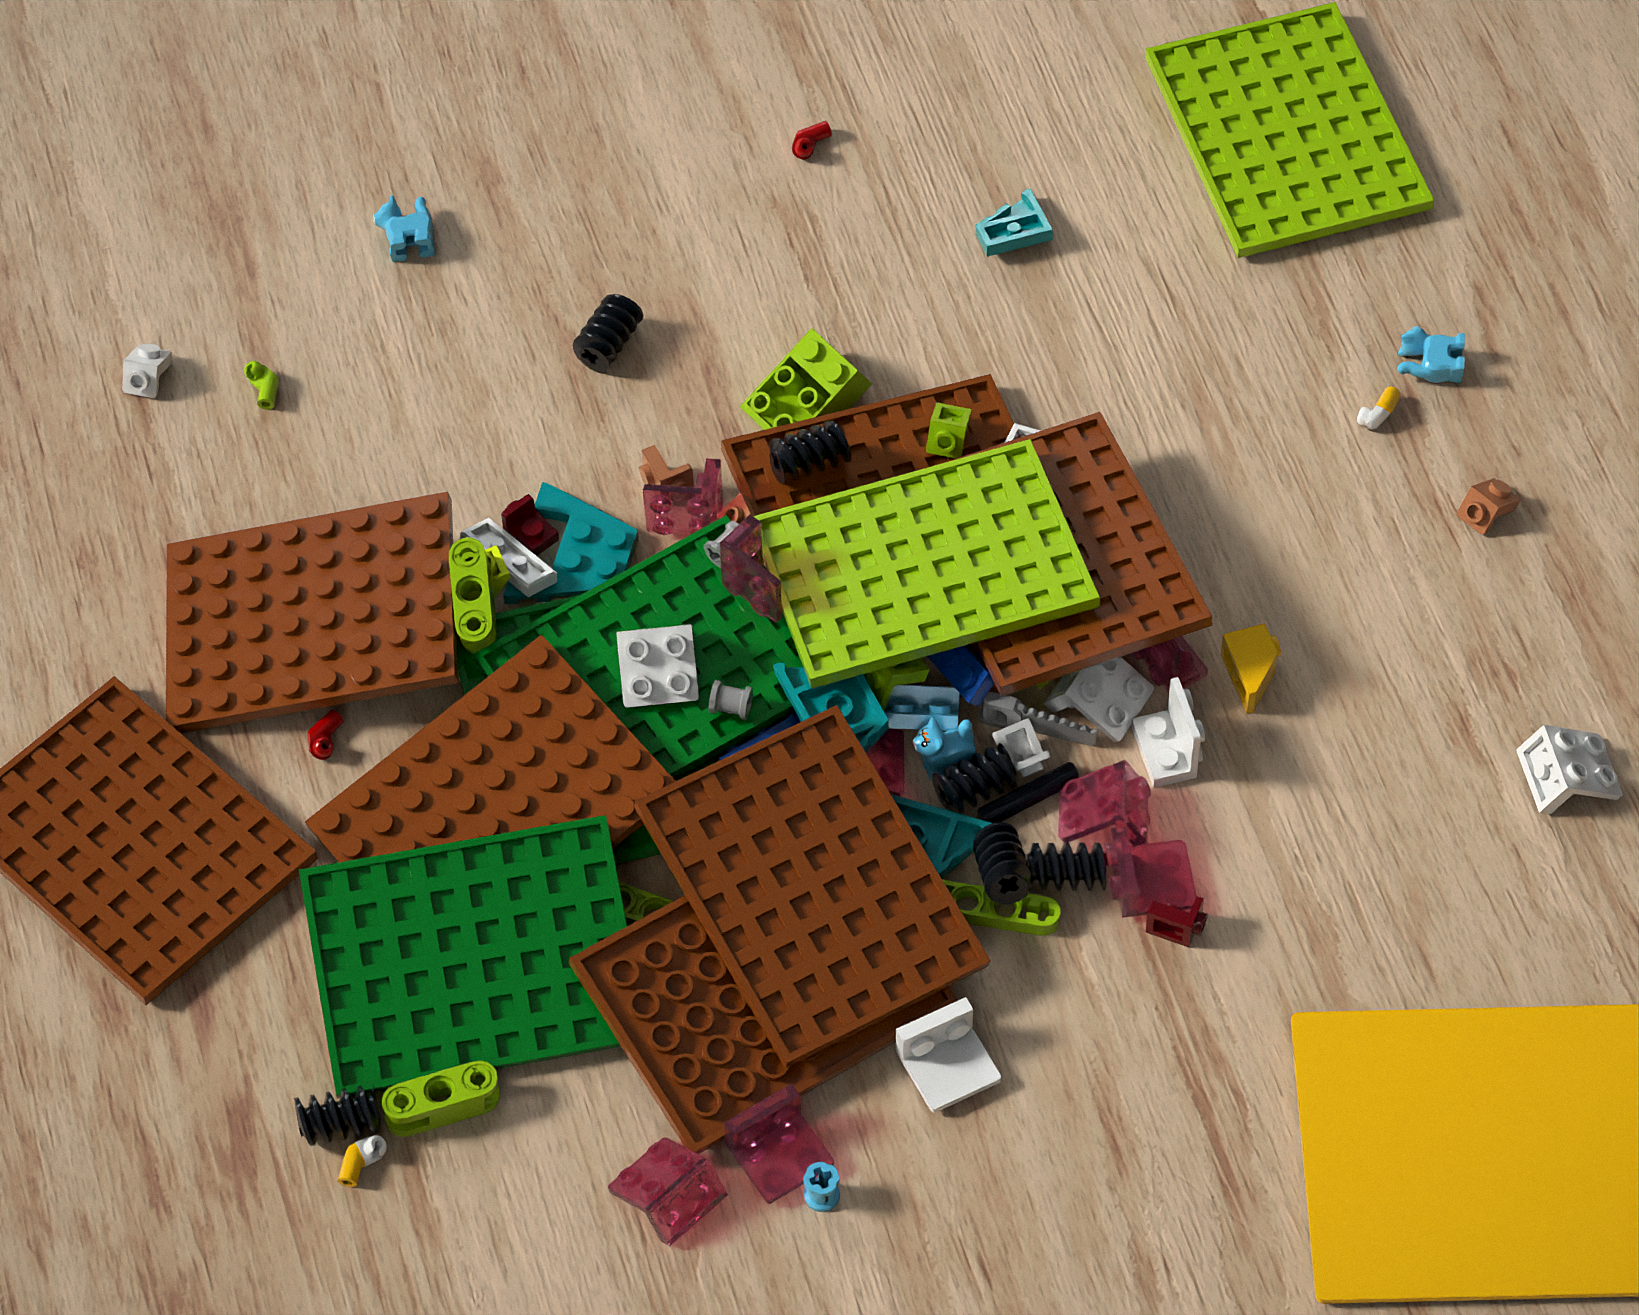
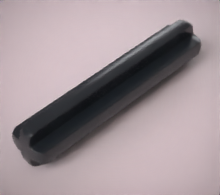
M1067 762L980 807L977 810L978 819L990 823L1002 822L1079 781V772L1072 762Z

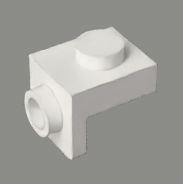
M155 344L138 345L123 362V392L155 398L159 391V376L172 364V351L160 349Z
M1029 718L992 733L996 745L998 746L1001 743L1005 747L1013 762L1016 773L1021 771L1023 777L1044 769L1041 762L1051 757L1048 750L1043 752Z

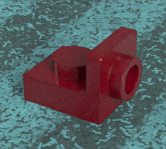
M529 494L520 500L511 502L501 513L503 529L536 556L559 541L558 531L535 510L534 499Z
M1196 896L1190 912L1183 911L1174 904H1163L1153 900L1147 912L1145 933L1189 948L1194 934L1201 936L1207 922L1208 914L1203 912L1204 898Z

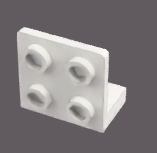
M691 624L616 632L623 704L625 707L698 700L699 693Z
M1118 657L1062 676L1043 704L1053 713L1067 707L1070 709L1075 707L1113 742H1118L1129 729L1132 718H1136L1154 691V686L1122 657Z
M1179 677L1170 680L1168 710L1132 718L1131 728L1153 788L1197 778L1198 762L1203 761L1200 744L1205 741L1204 728L1199 719L1194 720L1191 712L1193 711L1191 693L1189 689L1182 688Z
M1543 725L1516 749L1539 813H1553L1573 794L1618 800L1623 796L1618 777L1607 754L1605 743L1597 733Z
M966 997L896 1029V1053L931 1112L936 1113L1001 1082L999 1071L973 1030V1008Z

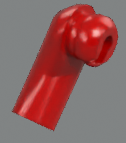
M823 121L797 131L792 144L794 156L802 160L811 157L816 142L832 136L828 122Z
M333 709L328 711L310 728L307 734L309 752L319 760H326L332 755L334 743H332L331 734L344 723L341 715Z

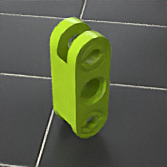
M465 537L457 540L450 548L449 567L455 628L463 647L474 654L497 641V624L489 558L480 541ZM471 591L482 592L476 600H465L466 595Z
M472 1061L395 1084L389 1087L382 1097V1109L386 1126L394 1135L407 1137L486 1114L495 1109L501 1098L498 1075L495 1068L488 1062ZM439 1096L449 1097L447 1100L443 1102L433 1101L435 1098Z

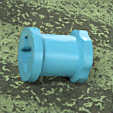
M825 1162L813 1163L807 1168L803 1177L805 1203L814 1211H830L839 1202L840 1192L837 1185L840 1180L838 1171L833 1165L826 1164Z

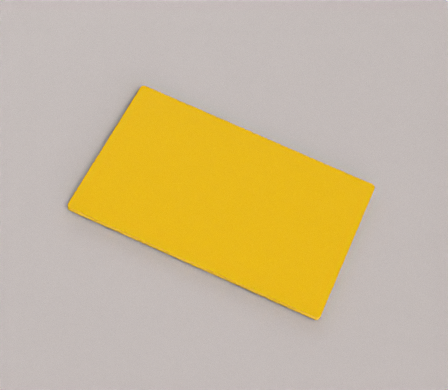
M1639 1004L1296 1012L1292 1015L1291 1033L1315 1298L1319 1303L1639 1297Z

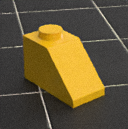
M1265 623L1223 634L1220 655L1246 714L1255 711L1275 674L1277 657L1281 656L1279 641L1275 635H1270Z

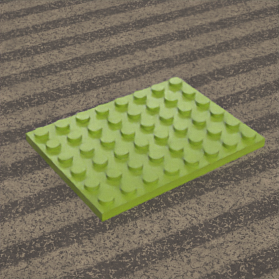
M1336 2L1145 48V59L1237 258L1433 209L1434 198Z
M1031 439L750 517L752 531L811 689L1100 607L1098 592Z

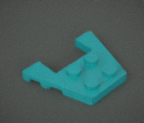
M542 482L535 502V510L543 518L567 522L552 567L557 572V582L528 598L508 581L503 595L504 604H518V600L536 599L537 603L549 602L551 597L581 595L629 569L639 538L638 530L574 496Z

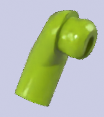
M258 361L248 362L244 368V375L259 390L258 407L264 410L273 409L279 386L277 375Z

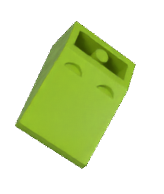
M811 328L741 404L740 408L765 430L850 409L873 383Z

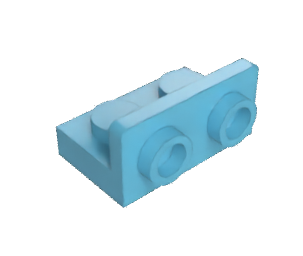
M912 684L894 686L884 710L889 720V728L921 730L924 726L928 725L932 717L935 718L942 731L958 728L959 692L954 686Z

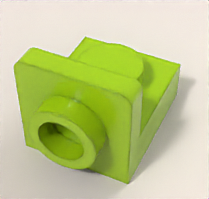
M936 403L930 420L926 452L951 458L961 457L972 409Z

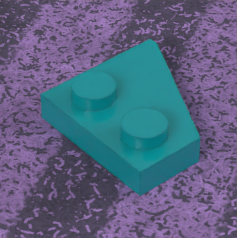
M1030 188L1021 193V200L1013 206L1006 203L997 209L994 215L986 217L977 223L976 236L986 256L989 257L1053 240V229Z

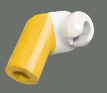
M1392 386L1385 388L1373 410L1366 406L1360 409L1357 423L1361 426H1367V429L1370 430L1378 428L1394 411L1401 397L1400 391Z
M374 1135L351 1144L345 1152L337 1180L338 1183L346 1187H356L361 1169L378 1161L385 1154L387 1144L384 1138Z

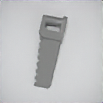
M988 692L985 699H983V709L979 712V721L983 724L1003 729L1029 718L1035 733L1089 746H1095L1098 729H1090L1087 725L1080 726L1077 722H1069L1066 718L1059 719L1056 715H1048L1044 711L1038 712L1035 708H1027L1024 703L1014 697Z

